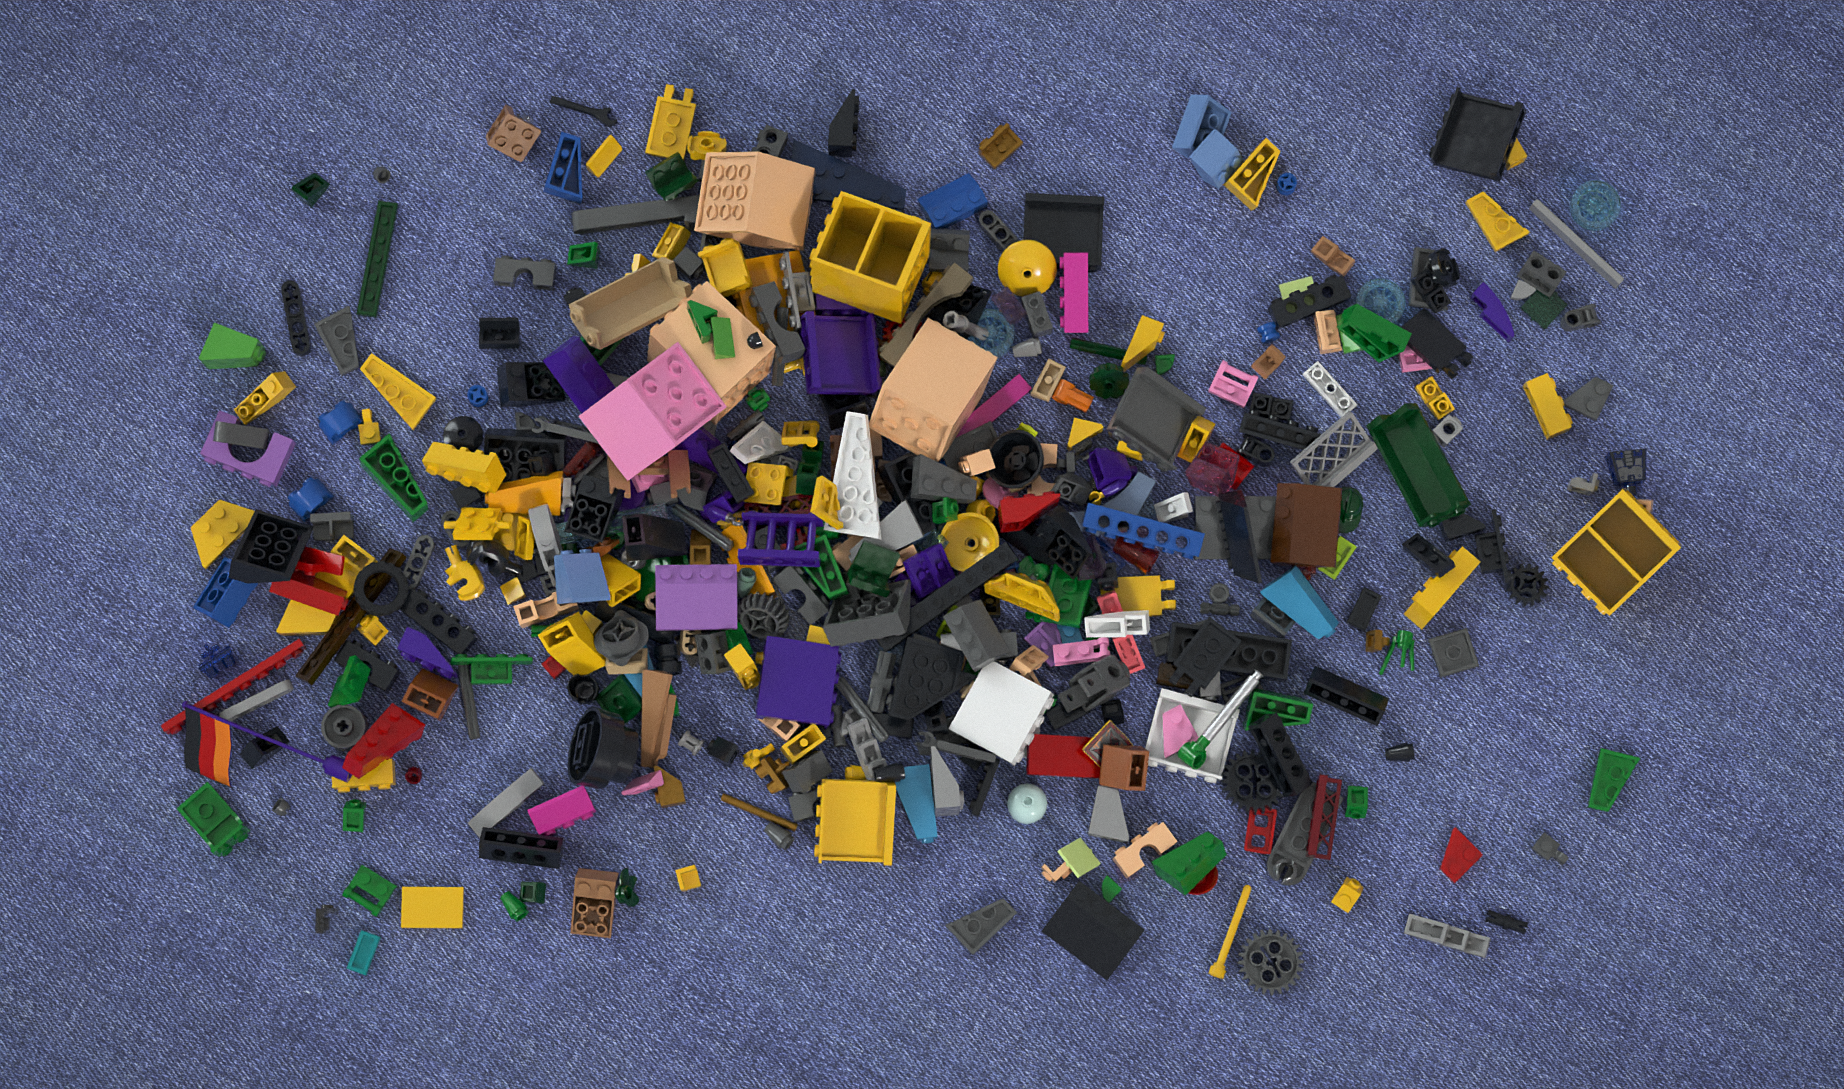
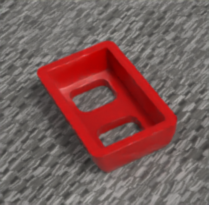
M1265 808V812L1262 814L1258 809L1256 815H1253L1252 810H1250L1244 850L1269 855L1272 850L1277 810L1272 809L1269 811ZM1255 816H1267V827L1255 826ZM1252 836H1264V847L1252 846Z

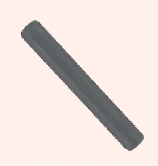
M779 307L777 308L776 322L783 329L787 330L789 309ZM775 358L773 360L772 385L783 386L785 364L780 365L778 359Z
M677 503L672 507L674 515L724 550L730 551L734 547L731 539L681 504Z
M458 665L468 735L471 740L480 738L473 687L471 685L469 665Z
M841 677L838 680V684H835L861 719L866 718L868 720L870 730L879 742L886 741L889 737L888 732L848 681Z

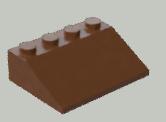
M1298 483L1277 484L1271 551L1272 563L1277 566L1294 567L1296 565L1297 567L1336 568L1342 488Z

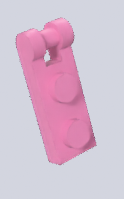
M1101 637L1097 640L1052 645L1055 666L1096 662L1111 655L1108 650L1109 639L1107 637ZM1100 648L1099 652L1094 653V649Z

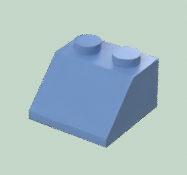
M1213 129L1189 156L1202 180L1218 189L1244 161L1238 149L1216 129Z

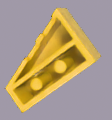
M1265 138L1223 184L1251 211L1257 208L1280 150Z

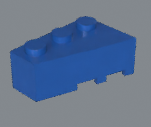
M561 132L543 192L581 204L583 199L581 138Z

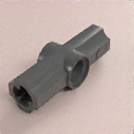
M880 651L876 670L873 672L869 687L871 690L867 707L870 711L882 713L884 710L886 696L890 691L893 679L892 673L897 657L896 654Z

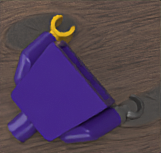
M1106 447L1095 448L1094 451L1086 453V456L1077 455L1074 458L1075 465H1078L1076 463L1078 459L1088 462L1097 490L1102 491L1100 493L1097 491L1090 493L1089 500L1097 499L1092 502L1095 505L1101 504V498H1108L1126 487L1130 478L1135 477L1137 474V467L1128 465L1126 456L1123 453L1114 452Z
M727 489L713 497L703 506L704 511H701V516L706 521L710 519L712 523L723 520L728 523L731 522L735 526H741L744 520L736 522L733 513L748 502L742 501L736 504ZM759 507L752 508L753 510H760Z

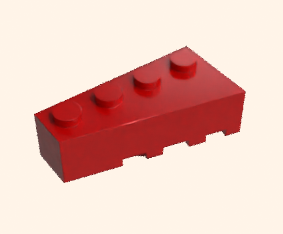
M391 703L346 754L342 768L360 779L378 767L381 762L393 757L399 750H404L410 743L419 740L422 737L425 724L394 703Z

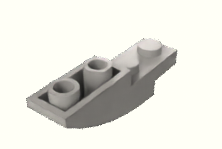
M548 504L530 508L528 512L545 572L548 571L552 585L555 587L554 556L561 555L563 549Z

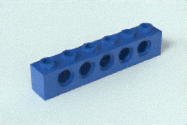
M1086 503L1081 526L1085 527L1084 531L1093 534H1096L1097 531L1105 532L1104 536L1116 539V536L1124 537L1123 541L1135 544V541L1143 542V547L1154 549L1155 546L1163 548L1162 552L1174 554V551L1182 553L1181 557L1192 560L1194 556L1199 557L1205 535L1201 532L1091 503ZM1101 516L1108 518L1109 522L1106 527H1101L1098 524V519ZM1120 521H1125L1128 524V529L1123 533L1118 530V523ZM1140 526H1144L1147 529V535L1143 538L1137 534V529ZM1160 531L1165 532L1167 536L1163 543L1158 542L1156 538L1157 533ZM1180 536L1186 540V544L1182 548L1176 545V539Z

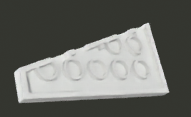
M847 411L833 483L837 486V498L841 509L837 511L838 519L840 522H843V528L836 530L825 522L824 530L882 540L868 415Z

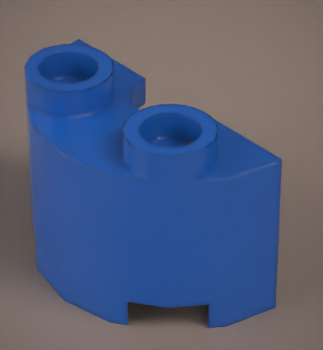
M345 400L337 403L335 409L330 413L325 412L318 418L320 420V429L332 445L342 439L346 433L355 430L358 425L364 423L352 403H346Z
M309 477L304 481L303 487L299 491H293L288 496V499L290 500L289 506L305 523L310 519V514H315L321 506L327 504L335 496L319 479Z

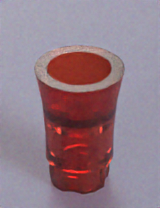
M1119 537L1113 547V551L1147 575L1157 561L1160 551L1143 547V544L1135 541V544L1124 542V537Z

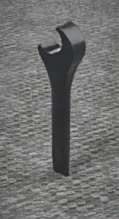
M551 97L550 103L590 115L599 120L604 126L612 127L618 123L617 119L609 120L607 118L611 112L609 107L602 109L591 108L559 97Z

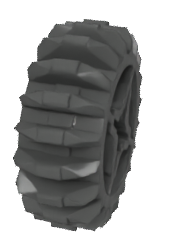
M758 591L755 594L750 593L744 596L737 606L738 622L746 630L745 634H752V638L756 636L761 640L762 638L766 639L767 636L781 637L788 628L790 621L789 610L785 609V604H780V599H774L773 595L767 596L766 593L761 595Z

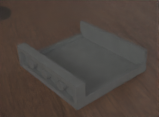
M1149 367L1136 368L1106 430L1112 433L1113 438L1125 442L1129 449L1141 453L1142 458L1157 464L1156 467L1167 472L1168 470L1177 469L1173 462L1195 417L1203 415L1206 408Z

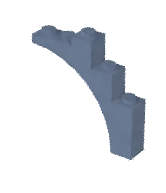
M1138 471L1132 482L1118 496L1100 506L1138 516L1156 481ZM1084 511L1068 512L1075 518L1083 533L1085 527L1081 526ZM1044 514L1043 516H1041L1040 518H1038V519L1035 520V521H1036V522H1038L1039 520L1042 521L1046 514ZM1101 516L1098 519V524L1101 527L1108 525L1109 521L1106 516ZM1120 521V523L1128 525L1125 521ZM1097 531L1096 534H1091L1098 537L1099 535L1104 536L1105 532Z

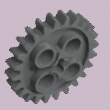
M1268 929L1265 935L1264 931L1260 930V937L1254 933L1252 934L1254 940L1252 941L1247 938L1248 946H1241L1245 952L1238 953V956L1243 958V960L1237 962V964L1243 965L1239 972H1245L1246 974L1242 980H1250L1247 984L1248 987L1252 984L1255 985L1254 992L1261 988L1262 995L1267 990H1269L1270 996L1274 994V990L1280 995L1282 994L1281 988L1289 991L1288 984L1295 986L1296 984L1293 979L1301 978L1297 972L1304 970L1299 967V964L1304 963V960H1300L1298 957L1303 952L1296 951L1300 946L1299 944L1292 945L1294 938L1286 939L1288 933L1280 936V930L1272 934V930ZM1270 943H1276L1279 946L1278 953L1273 954L1270 952ZM1261 946L1264 947L1270 959H1275L1276 962H1274L1273 965L1276 968V970L1280 973L1281 978L1277 977L1274 968L1271 965H1266L1268 959L1265 956V954L1261 951ZM1258 953L1261 955L1262 961L1260 964L1252 962V954ZM1282 960H1286L1290 964L1288 971L1280 969V962ZM1264 971L1272 973L1273 978L1270 982L1263 980L1262 974Z

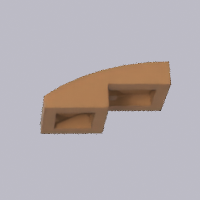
M1324 236L1321 237L1311 250L1320 261L1343 277L1355 264V259L1339 250L1338 245Z

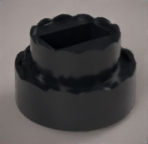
M597 707L587 709L577 723L569 747L567 769L570 781L573 784L596 789L605 788L609 781L616 783L626 782L627 777L633 771V765L637 761L639 741L637 739L638 733L635 729L625 727L623 718L617 713Z

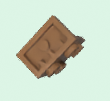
M505 104L486 134L488 146L522 162L540 135L541 130L515 116L513 108Z

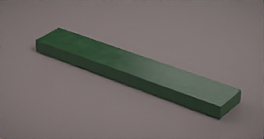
M378 200L356 313L359 316L377 318L397 217L398 203Z

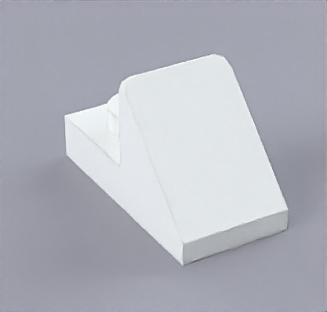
M1188 492L1178 494L1154 505L1157 519L1163 523L1186 518L1188 513L1193 512Z

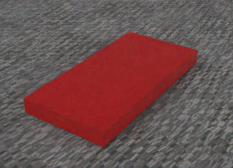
M1034 734L1030 745H1027L1026 775L1099 779L1101 768L1082 750L1093 737Z

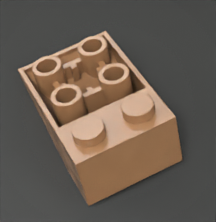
M578 868L575 876L570 934L611 938L616 905L615 890L618 886L619 878L618 872Z

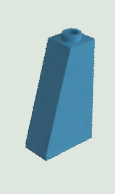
M1296 565L1268 583L1260 591L1266 599L1318 640L1323 636L1328 638L1336 632L1335 627L1339 624L1338 620Z
M929 764L904 767L905 779L895 782L896 792L917 841L922 840V844L933 843L934 839L938 838Z

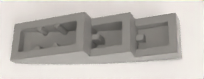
M862 718L846 726L866 779L868 781H876L874 770L887 766L885 758H882L877 740L872 736L868 720Z
M530 768L468 822V825L480 838L483 827L494 828L497 824H500L545 783L533 768Z
M1409 914L1404 934L1485 959L1491 941L1489 937L1413 914Z

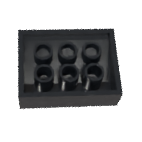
M487 429L484 438V455H489L490 452L497 454L506 473L502 483L534 477L531 474L527 457L548 452L552 453L556 468L554 472L563 471V478H565L567 435L543 431L535 433L529 430Z
M1242 489L1218 494L1219 501H1215L1217 512L1222 513L1223 520H1219L1221 532L1225 531L1226 539H1223L1225 551L1229 550L1230 557L1227 558L1228 568L1233 569L1235 576L1255 583H1262L1248 507Z
M256 509L231 560L229 578L248 584L290 581L314 526Z
M1078 881L1042 932L1105 980H1108L1142 935L1144 929L1082 882Z

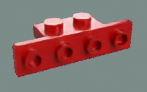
M305 546L295 572L302 570L304 571L303 574L315 576L317 572L342 576L345 556Z

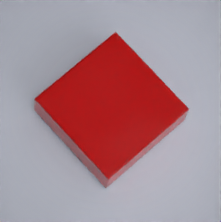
M551 655L541 663L554 680L566 670Z

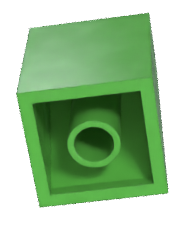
M214 323L198 359L208 369L258 367L259 362H263L266 351L259 339Z

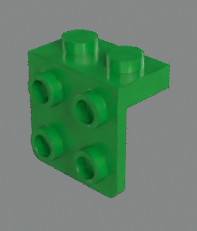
M356 655L349 657L344 673L337 678L328 702L330 708L358 702L362 697V692L368 681L371 669Z

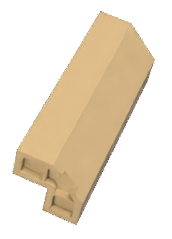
M661 257L570 303V318L588 345L601 350L665 317L669 311H675L679 307V302L684 297L689 298L692 295L691 285L678 279L674 261Z

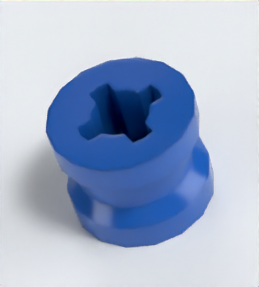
M1292 173L1281 174L1276 183L1278 193L1284 196L1292 194L1297 185L1296 177Z
M1269 322L1257 328V332L1262 336V344L1273 342L1281 337L1280 333L1276 331L1275 322Z
M473 385L467 392L468 400L474 407L479 408L487 404L489 397L483 386Z

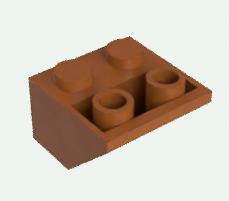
M422 668L410 683L401 702L441 722L459 685Z
M1103 744L1099 784L1123 790L1145 791L1149 751L1142 746Z

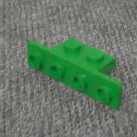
M457 654L451 658V665H471V685L512 684V665H530L533 662V657H528V654H517L516 657H508L507 654H497L496 657H488L487 654H477L475 657Z

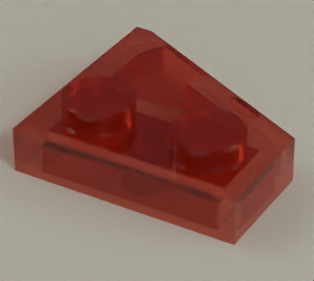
M591 441L586 442L562 470L566 476L577 475L579 471L584 469V465L602 449L601 445Z

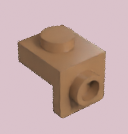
M1271 344L1251 367L1266 380L1281 365L1286 356Z

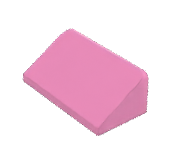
M661 770L633 779L623 789L622 795H635L662 786L664 782Z

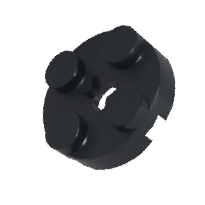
M1441 248L1428 256L1434 272L1432 277L1436 284L1450 288L1457 285L1456 280L1460 278L1459 268L1455 258L1451 259L1448 255L1451 254L1450 251L1446 248Z

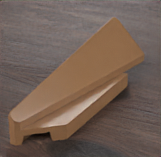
M644 669L642 672V767L654 768L653 766H658L659 759H664L667 756L677 695L669 692L673 675L665 671Z

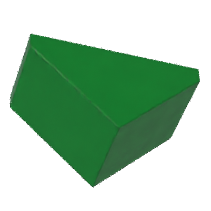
M589 242L570 245L567 265L597 269L600 255L598 243Z

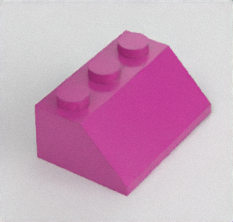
M580 786L527 811L538 834L552 836L556 833V829L561 827L567 829L575 825L574 821L579 819L585 821L592 818L596 809L585 786Z

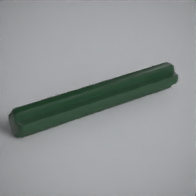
M1072 338L1070 343L1071 349L1123 360L1127 349L1078 338ZM1146 355L1137 364L1145 365L1148 356Z

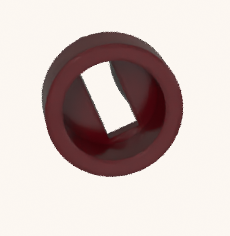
M409 767L405 774L406 781L411 784L420 782L422 770L419 767Z

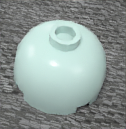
M1029 783L1020 784L1015 787L1009 794L1007 801L1011 817L1023 824H1031L1040 820L1045 814L1048 804L1043 790Z

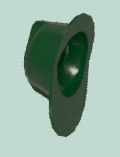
M1342 487L1339 533L1354 531L1361 519L1363 498L1361 493L1352 487Z

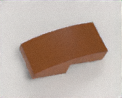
M605 537L602 543L598 542L595 546L585 547L584 549H592V553H599L600 557H602L620 542L619 539Z

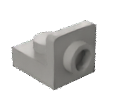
M1593 473L1589 483L1581 477L1572 478L1568 482L1566 490L1590 496L1598 489L1600 480H1597L1598 474Z

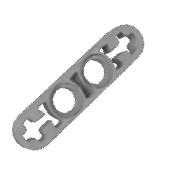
M290 679L284 680L225 709L218 715L232 722L294 690Z

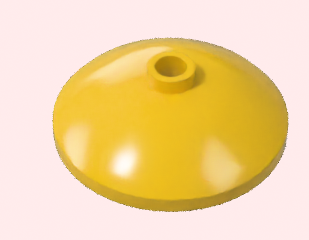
M1017 241L1003 251L998 261V276L1002 285L1009 292L1017 296L1023 297L1039 291L1042 294L1051 287L1056 278V259L1051 250L1038 241ZM1030 271L1031 274L1027 276L1024 272Z
M973 512L958 514V520L947 522L940 535V543L951 567L961 572H964L1000 545L999 534L994 524L985 516ZM970 540L975 541L973 547H970L968 544Z

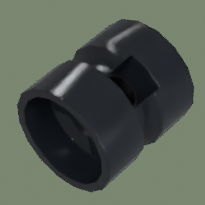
M667 644L654 647V657L658 661L655 665L656 670L665 671L673 676L682 674L681 661H678V658L681 656L680 645Z

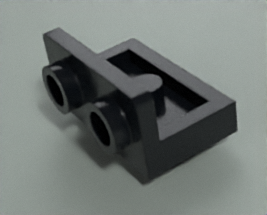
M479 318V349L519 348V318Z

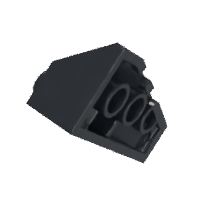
M909 452L876 469L896 505L898 506L901 502L907 500L923 533L926 534L935 529L933 509L930 500L911 498L913 458L918 455Z

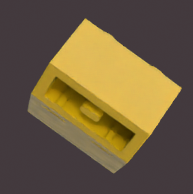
M343 535L331 550V553L345 556L343 575L338 576L326 572H318L315 577L347 591L346 599L350 600L354 595V583L358 573L365 566L378 561Z
M579 611L548 626L538 634L547 652L573 676L575 674L587 675L604 667L606 664V657L596 650L594 636Z

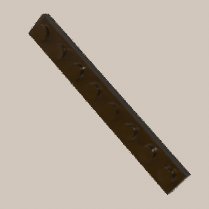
M389 548L380 561L390 562L397 568H400L407 557L402 552ZM379 572L368 577L364 585V592L370 602L374 603L391 580V575ZM355 596L295 676L299 680L312 686L367 611L360 607L356 602Z

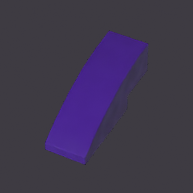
M1483 282L1472 293L1470 298L1483 309L1479 317L1509 343L1515 336L1511 321L1501 301Z

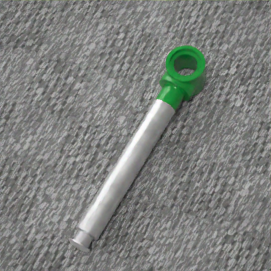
M1254 669L1253 675L1247 677L1196 742L1193 740L1192 742H1186L1179 749L1178 758L1192 769H1198L1203 765L1206 760V747L1258 685V680L1261 676L1263 677L1258 670Z

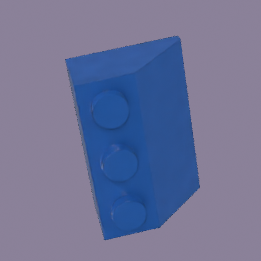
M969 173L917 199L933 229H946L986 209L988 201L979 184Z
M224 556L192 608L229 628L235 622L239 611L247 603L249 595L257 587L258 583L248 584L229 578L231 559Z

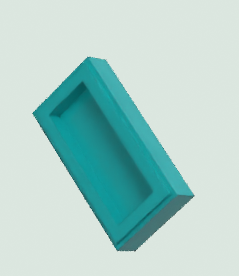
M361 930L346 969L367 976L381 937Z

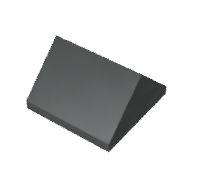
M1265 597L1250 614L1252 618L1278 638H1284L1296 623Z

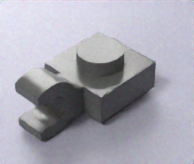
M1545 832L1531 848L1546 861L1552 857L1562 866L1569 858L1563 852L1557 850L1560 844Z

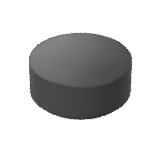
M1222 583L1214 584L1209 590L1211 601L1214 603L1226 602L1229 597L1228 587Z

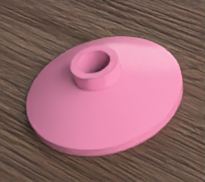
M989 477L983 483L982 490L986 500L997 509L999 501L1003 500V497L1015 496V498H1019L1018 492L1011 493L1010 488L999 485L992 477Z

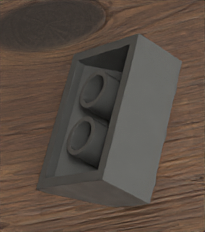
M981 599L960 606L943 616L975 672L1010 653Z

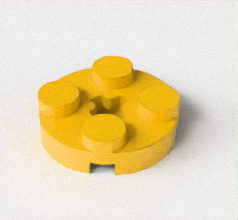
M712 131L698 132V136L693 137L691 135L687 140V150L690 153V158L693 160H705L706 153L726 152L727 149L726 139L720 138V134Z

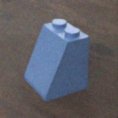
M592 549L579 550L580 554H573V550L561 551V555L554 556L557 604L611 600L599 553H592Z

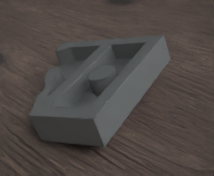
M1594 377L1563 400L1564 406L1596 421L1614 385Z

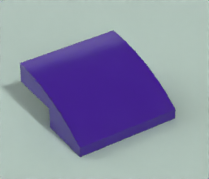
M941 543L933 545L903 562L918 598H923L936 588H941L955 578Z

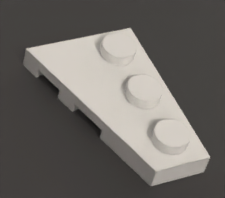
M762 421L733 445L730 452L744 464L788 452L792 447L782 445L781 435L765 421Z

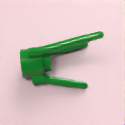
M1399 630L1397 631V636H1393L1391 646L1381 666L1380 675L1384 673L1396 644L1397 648L1402 649L1400 667H1404L1406 651L1409 649L1410 670L1414 671L1415 640H1413L1412 632Z

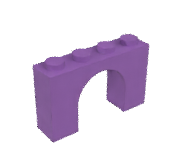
M219 410L200 452L202 457L205 458L204 461L214 466L216 463L223 465L222 468L231 473L234 470L241 473L240 476L246 479L260 480L259 483L266 487L271 485L277 487L296 443L293 439L274 432L267 450L261 458L253 462H241L234 458L231 448L232 444L213 441L216 421L239 425L241 423L238 417Z

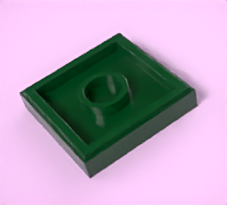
M624 674L619 675L596 698L602 709L619 714L624 720V726L642 711V698Z

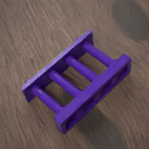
M742 512V520H744V525H748L746 548L738 549L740 565L820 567V554L814 548L816 527H824L822 519L812 512L808 514ZM756 525H768L765 549L754 548ZM776 526H788L787 545L784 550L774 549ZM796 526L808 527L807 546L804 551L794 550Z

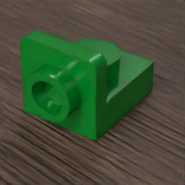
M1347 786L1345 817L1353 819L1365 818L1368 809V787Z
M358 799L346 801L343 807V831H364L366 802H361Z

